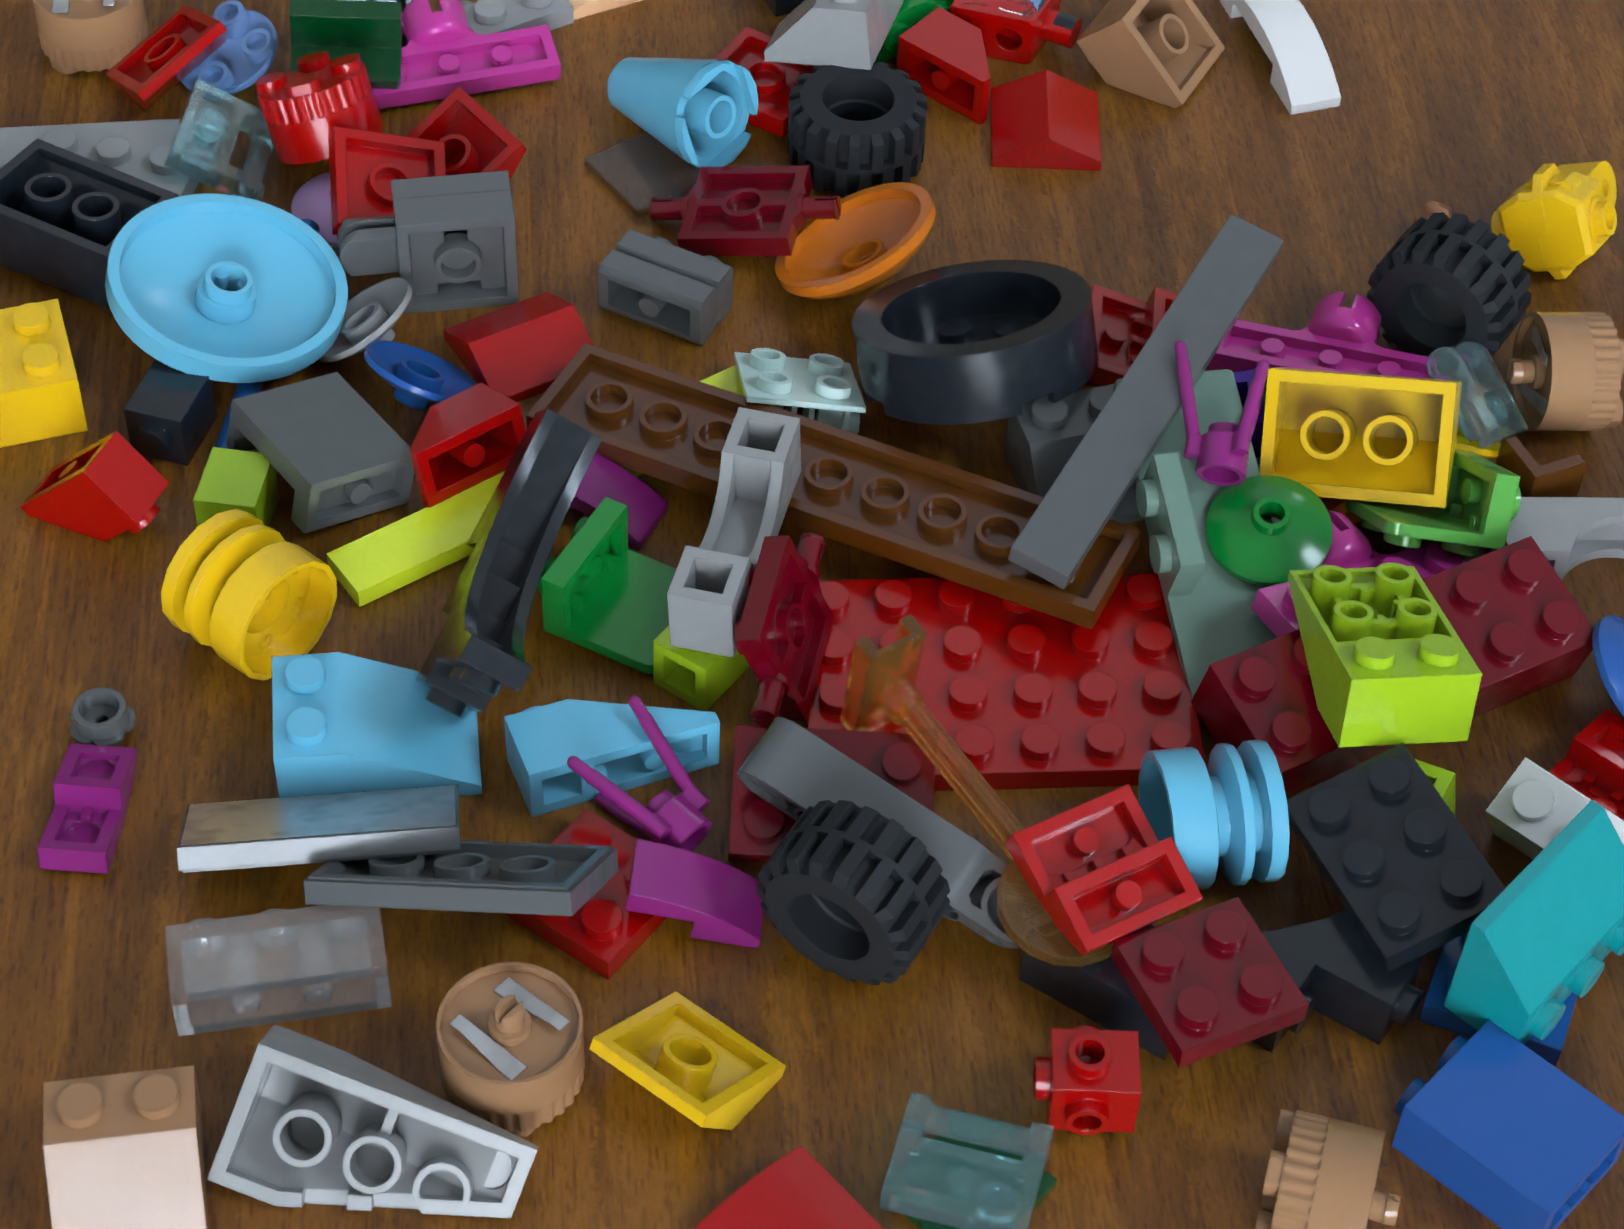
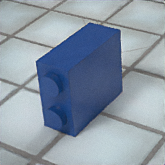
M1490 1020L1469 1040L1463 1035L1458 1036L1441 1056L1436 1068L1438 1072L1427 1083L1421 1078L1413 1081L1404 1091L1394 1109V1113L1400 1117L1391 1146L1502 1229H1557L1617 1163L1624 1147L1623 1115Z

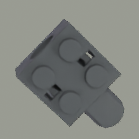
M508 171L391 180L394 215L350 218L344 220L338 229L339 261L349 275L361 276L399 272L400 278L405 279L412 288V296L404 314L512 305L519 302L515 215Z

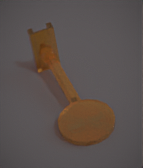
M912 615L900 619L896 641L881 649H878L868 636L856 640L840 718L841 723L847 730L873 731L891 721L896 725H902L1011 861L1007 864L996 890L997 916L1008 937L1028 955L1054 966L1084 967L1109 958L1112 955L1114 942L1082 956L1058 929L1028 886L1004 844L1012 834L1025 828L926 708V698L915 686L927 634Z

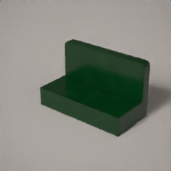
M290 0V71L298 69L296 61L299 58L317 52L327 51L331 60L349 54H359L361 61L365 64L372 89L400 88L402 63L401 2Z

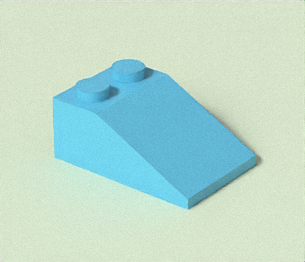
M341 652L272 657L273 761L279 798L458 785L459 796L482 794L477 711L466 707L462 716L458 717L427 701L425 698L431 688L415 681L420 671Z

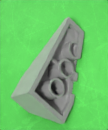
M804 0L778 24L764 51L765 61L816 66L837 65L853 69L871 70L904 0Z
M274 1024L257 1046L207 1180L280 1207L302 1208L304 1204L343 1205L347 1206V1210L372 1211L373 1207L419 1209L423 1214L511 1218L539 1146L344 1050Z

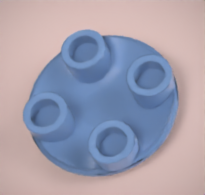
M236 0L221 3L215 9L214 14L210 16L219 20L227 29L226 42L181 80L188 90L197 95L224 97L238 93L254 84L259 77L266 73L274 61L278 48V36L273 24L261 13L245 9L242 3Z

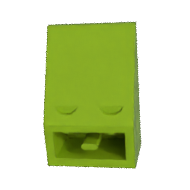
M1383 563L1377 567L1342 568L1335 565H1322L1313 570H1289V586L1317 708L1339 748L1399 745L1401 743L1420 744L1468 741L1482 672L1414 566H1405L1399 563Z

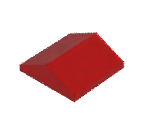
M184 5L104 75L125 96L145 112L226 42L227 29L219 20L188 5Z
M1047 69L990 89L991 167L1101 171L1102 158L1097 92Z
M459 86L406 136L444 142L446 175L508 171L510 181L527 150L516 137Z
M549 292L443 329L444 339L477 384L482 382L515 402L545 392L584 343L593 345L574 305Z

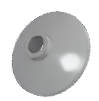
M399 277L386 279L370 286L347 302L343 324L338 337L330 349L318 360L321 362L338 361L356 355L363 350L365 351L368 344L375 343L378 340L392 341L395 337L392 327L402 316L412 296V288L409 283Z

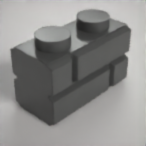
M631 229L617 243L616 250L612 249L600 263L599 270L597 271L598 306L700 346L713 333L715 325H719L728 314L733 303V268L731 266L723 264L716 257L709 255L701 256L674 246L662 237H650Z

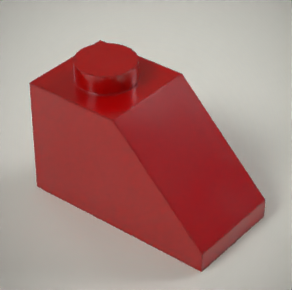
M938 7L899 36L897 69L908 73L909 80L917 81L922 87V94L981 125L987 120L991 79L981 29Z
M481 382L429 408L409 450L424 505L430 508L506 470L526 432L520 404Z
M116 430L53 466L20 508L28 516L106 542L127 530L133 535L143 530L159 513L160 508L155 502L170 483Z

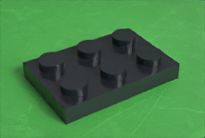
M1404 743L1287 800L1290 826L1387 972L1468 933L1472 922L1505 889L1503 883Z

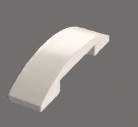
M1219 0L1230 18L1243 16L1273 64L1270 83L1290 115L1340 106L1341 95L1327 51L1312 19L1299 0Z

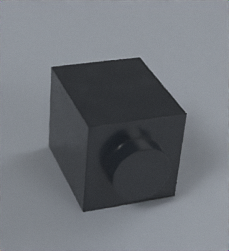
M154 361L124 408L130 444L141 455L188 466L217 418L212 381L209 379V376L186 374L162 362Z

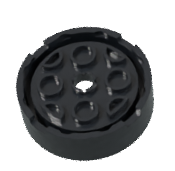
M986 260L949 265L921 272L896 281L872 294L856 309L852 318V332L864 399L867 403L876 400L883 403L885 415L904 421L954 425L995 421L1022 415L1021 403L1047 394L1048 399L1056 403L1076 392L1092 378L1099 363L1090 286L1077 273L1067 268L1044 262Z

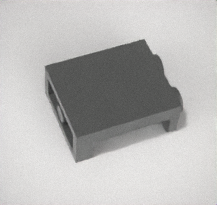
M338 372L232 399L227 447L243 451L257 449L294 488L291 520L304 534L409 503L414 475V467L409 452L411 447Z

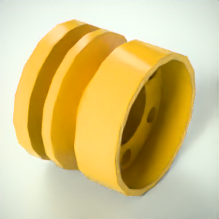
M239 509L217 513L196 527L178 548L166 570L161 589L162 612L171 624L183 632L190 633L193 639L200 644L211 646L221 659L247 677L262 681L272 678V657L309 653L319 641L328 625L337 599V579L328 564L301 546L286 542L280 532L265 526L262 520L253 514Z

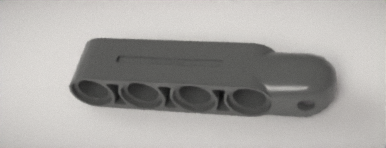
M776 717L737 772L738 778L747 788L795 821L799 819L809 806L815 807L817 802L829 800L835 804L839 800L851 801L858 807L868 806L879 811L884 817L890 820L894 819L904 826L908 833L917 837L927 847L926 851L929 855L936 858L942 867L941 875L948 881L950 892L947 895L950 904L944 917L959 921L995 945L1015 949L1023 947L1024 944L1022 942H1025V938L1031 932L1026 929L1024 924L1046 912L1044 911L1022 923L1020 915L1024 914L1026 917H1029L1040 910L1003 902L1004 918L1002 915L1001 893L1009 875L1017 868L990 852L984 845L791 720ZM1016 870L1010 876L1006 885L1032 891L1019 870ZM1005 887V890H1010V891H1014V892H1019V893H1023V894H1028V895L1035 896L1033 893L1024 892V891L1015 890V889H1011V888H1006V887ZM1004 891V892H1003V893H1007V894H1011V895H1015V896H1020V897H1024V898H1029V899L1037 900V898L1030 897V896H1025V895L1016 894V893L1007 892V891ZM1003 894V897H1008V898H1012V899H1017V900L1026 901V902H1030V903H1035V904L1041 905L1039 902H1035V901L1026 900V899L1017 898V897L1008 896V895H1004V894ZM1003 898L1004 901L1044 909L1041 906ZM1006 920L1008 921V923H1009V925H1010V927H1011V929H1012L1014 935L1012 934V932H1011V930H1010V928H1009V926H1008Z

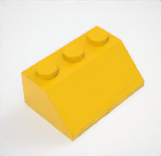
M1286 367L1269 368L1260 475H1274L1294 480L1306 486L1318 497L1446 508L1457 442L1462 381Z

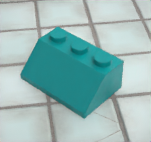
M1591 800L1472 922L1444 1007L1476 1030H1479L1490 1020L1524 1045L1533 1035L1541 1041L1544 1040L1563 1016L1566 1005L1563 1002L1572 993L1580 998L1584 997L1594 986L1605 967V962L1602 960L1611 951L1618 956L1624 954V845L1604 807Z

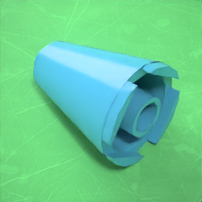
M628 57L621 60L609 75L607 84L608 98L615 109L685 162L696 168L725 167L733 162L746 147L751 134L745 132L749 114L757 116L759 106L757 85L750 72L729 60Z

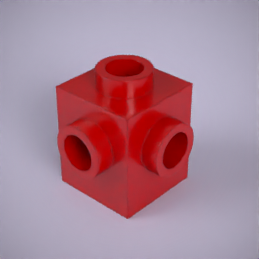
M1086 1025L1075 1026L1070 1029L1051 1028L1047 1057L1035 1056L1033 1064V1099L1046 1101L1047 1129L1069 1130L1078 1135H1095L1103 1131L1134 1133L1142 1094L1138 1031L1100 1030Z

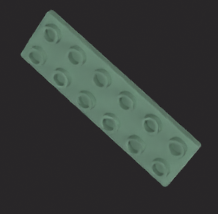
M1229 369L1204 371L1194 386L1200 435L1207 433L1208 427L1212 423L1231 422L1239 425L1243 408L1233 372ZM1123 378L1116 380L1113 392L1115 391V389L1117 388V386ZM1181 407L1137 475L1135 482L1137 508L1140 516L1145 519L1150 540L1149 555L1153 571L1158 573L1178 659L1193 698L1210 664L1277 637L1251 609L1258 590L1266 587L1244 582L1229 574L1217 563L1208 548L1205 536L1207 513L1216 496L1227 486H1218L1202 481L1196 475L1197 460H1190L1184 457L1186 431ZM1250 442L1246 478L1260 475L1252 442ZM1261 517L1265 522L1273 523L1272 517Z

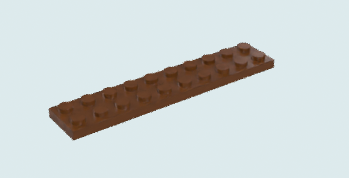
M587 343L583 344L526 415L528 428L535 413L548 408L601 437L602 441L596 452L616 464L712 498H716L721 452L739 407L800 418L801 472L783 520L784 523L1089 629H1093L1140 545V529L1109 519L1066 588L1062 589L1008 560L1012 545L1044 497L768 404L746 402L745 397Z

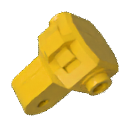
M1607 161L1561 164L1558 167L1555 163L1543 164L1533 174L1531 179L1517 188L1493 213L1491 220L1492 233L1497 236L1502 233L1510 240L1507 246L1512 252L1519 251L1525 261L1522 267L1534 272L1548 271L1555 280L1566 279L1576 266L1594 255L1616 230L1617 215L1615 203L1617 186L1611 165Z

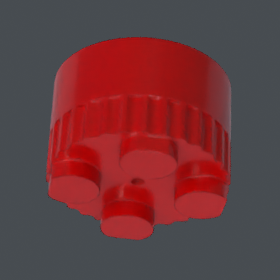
M327 51L305 55L296 61L297 70L290 71L287 74L285 72L270 73L259 77L255 83L257 99L277 158L282 163L306 164L325 160L329 165V137L334 126L377 133L384 131V124L363 61H361L359 54H349L334 60L330 59Z

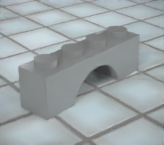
M742 407L738 408L721 452L717 493L705 536L699 548L685 546L667 593L670 644L672 646L734 658L737 650L734 642V626L737 618L743 614L749 593L750 570L758 562L764 537L778 536L801 472L800 418Z
M1521 496L1518 514L1510 521L1505 546L1532 536L1561 581L1571 569L1583 562L1598 558L1624 559V498ZM1486 548L1487 553L1497 550L1492 548Z

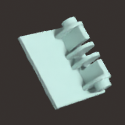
M755 348L751 350V353L734 352V361L746 402L768 404L783 409L785 406L786 411L797 414L798 407H803L802 416L813 420L815 409H817L816 421L858 434L860 425L859 413H865L866 406L850 363H845L837 356L823 353L812 354L809 356V359L786 357L784 353L770 348Z

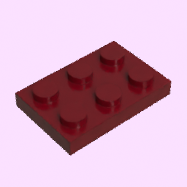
M736 725L728 861L766 863L796 823L794 819L753 793L737 776L738 770L768 727ZM805 728L934 812L937 735Z

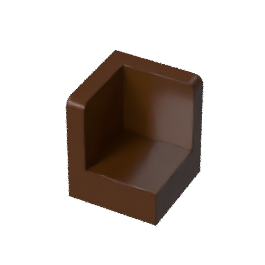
M1516 436L1502 439L1495 463L1520 476L1519 488L1523 497H1577L1587 463L1579 454L1554 462H1550L1546 455L1533 458Z

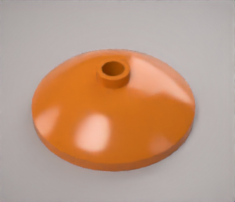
M906 182L877 185L840 199L841 215L839 220L808 219L799 228L791 256H777L775 273L781 285L789 293L809 299L849 297L881 287L909 263L930 234L935 220L936 208L927 190L917 184Z

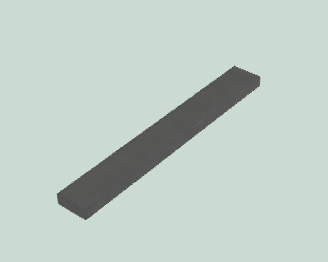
M1233 214L1229 216L1012 545L1008 557L1009 561L1062 589L1066 588L1182 407L1176 368L1175 343L1179 340L1186 343L1194 388L1280 254L1284 243L1283 239Z

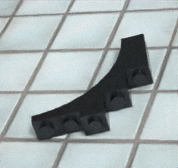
M548 408L535 413L467 543L474 550L442 609L443 612L449 614V617L415 680L431 688L425 698L427 701L458 717L462 716L466 707L473 711L484 712L492 696L496 697L500 689L521 691L533 668L525 662L523 646L534 595L563 520L602 441L601 437Z
M1346 909L1325 919L1274 931H1261L1309 1003L1305 1021L1252 1040V1042L1273 1052L1287 1030L1295 1034L1302 1030L1314 1009L1380 1045L1394 1022L1404 1027L1409 1023L1422 999L1424 989L1415 985L1423 957L1420 956L1387 972ZM1054 922L1047 927L1036 930L1044 938L1060 931ZM1149 925L1127 936L1133 935L1135 933L1147 930L1155 926ZM1033 931L1028 934L1024 943L1029 948L1024 945L1019 980L1109 1030L1138 1031L1139 1047L1163 1060L1166 1058L1169 1051L1111 959L1113 947L1104 955L1083 962L1055 961H1082L1098 956L1109 949L1114 942L1082 956L1063 933L1048 940L1038 938Z

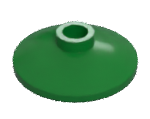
M1257 475L1247 477L1239 485L1227 486L1216 496L1207 513L1205 536L1212 556L1225 571L1244 582L1269 587L1288 582L1289 570H1313L1321 566L1331 547L1333 528L1327 508L1319 497L1306 486L1285 477ZM1261 517H1275L1280 522L1267 523Z

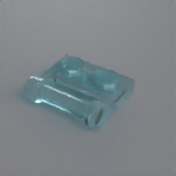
M197 79L189 93L164 165L225 194L251 198L262 202L265 192L262 180L274 146L261 109ZM240 130L248 133L251 140L242 170L229 164Z
M1475 341L1460 343L1456 347L1445 346L1435 349L1427 359V370L1432 379L1462 381L1458 425L1469 441L1472 442L1477 439L1481 449L1502 442L1504 438L1516 436L1529 429L1489 351L1482 344Z
M912 1092L881 1190L880 1209L961 1229H1029L1044 1169L1047 1165L1055 1126L1033 1121L1031 1128L934 1105V1097ZM926 1133L1020 1155L1023 1158L1022 1161L926 1138L925 1136Z

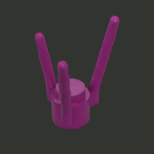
M1179 340L1175 343L1174 349L1186 431L1184 457L1190 460H1197L1196 475L1202 481L1218 486L1239 485L1246 480L1250 442L1265 394L1264 383L1269 363L1262 359L1256 365L1239 425L1231 422L1212 423L1208 427V432L1200 435L1187 346L1184 341Z
M633 695L629 698L628 704L682 794L674 796L668 790H665L644 807L577 756H570L567 759V766L599 791L595 795V802L613 816L652 842L692 852L704 840L712 826V822L702 813L709 805L710 799L694 785L641 698Z

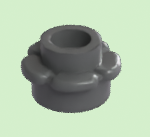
M106 687L93 688L85 691L75 700L70 715L71 722L73 723L70 727L72 737L80 744L115 746L123 741L125 732L133 730L136 722L135 713L131 707L126 706L124 697L118 691Z

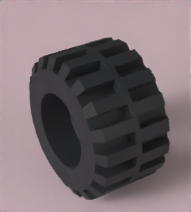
M880 61L874 63L871 70L853 69L837 65H822L812 68V74L804 73L797 79V86H793L790 92L787 154H789L788 161L790 166L809 165L813 188L821 192H834V196L839 195L842 198L877 185L895 182L910 183V177H916L921 170V163L924 158L928 102L926 95L922 94V87L917 81L909 80V74L901 69L893 70L890 68V64Z
M1444 212L1433 213L1428 220L1422 217L1415 221L1377 264L1368 281L1371 288L1367 292V298L1373 302L1382 316L1381 326L1384 332L1381 335L1389 344L1394 342L1401 349V352L1454 362L1453 374H1455L1458 368L1466 373L1475 370L1479 364L1485 365L1527 313L1525 310L1531 304L1532 293L1527 290L1532 283L1530 273L1520 268L1525 261L1519 251L1512 252L1507 246L1510 240L1502 233L1498 236L1489 230V224L1480 219L1476 223H1472L1465 214L1454 213L1449 219Z
M829 800L817 802L815 807L809 806L763 866L758 875L760 880L756 884L757 895L763 900L760 905L765 915L773 921V927L781 937L785 938L796 951L828 972L831 971L838 974L841 978L853 982L860 980L867 985H879L881 981L889 984L897 981L900 975L905 974L948 910L950 900L947 895L950 892L948 881L941 875L943 869L937 859L929 855L926 851L927 847L917 837L908 833L904 826L894 819L890 820L884 817L875 809L868 806L861 808L853 802L839 800L836 804Z

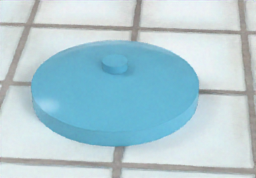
M206 193L180 196L164 200L141 211L130 219L115 237L110 249L106 270L105 289L110 310L123 332L138 347L171 368L186 374L209 376L210 380L221 382H264L294 374L310 366L330 349L338 337L348 300V285L342 264L336 253L319 233L296 216L278 207L255 199L228 194Z

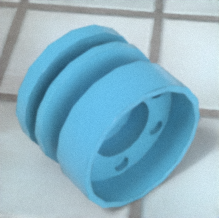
M1262 740L1243 741L1237 750L1234 745L1228 743L1216 744L1210 752L1207 768L1198 750L1192 747L1146 752L1142 758L1139 772L1138 803L1157 839L1162 841L1168 837L1172 838L1199 890L1209 889L1215 882L1218 864L1227 882L1234 886L1245 885L1251 879V876L1260 883L1280 880L1285 874L1289 858L1290 830L1288 805L1283 778L1275 754L1267 742Z

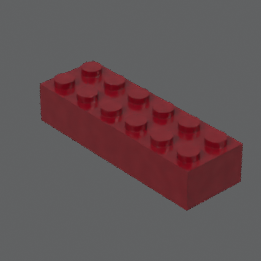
M1532 536L1422 579L1482 672L1473 718L1574 676L1593 650V626ZM1300 629L1210 664L1191 700L1192 705L1216 744L1228 743L1234 745L1237 750L1243 741L1262 740L1268 743L1275 754L1283 778L1286 797L1330 779L1397 746L1338 747L1317 708Z

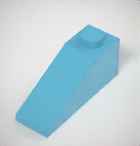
M566 699L544 706H533L522 712L504 716L507 760L531 817L594 800L595 795L599 793L585 779L567 766V759L570 756H577L623 791L671 778L670 773L640 726L629 704ZM646 706L687 773L719 764L720 721L716 712Z

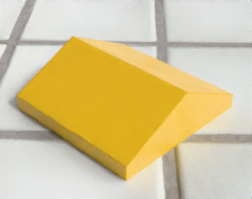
M677 991L593 1037L589 1048L592 1052L702 1128L733 1130L782 1078L786 1065Z

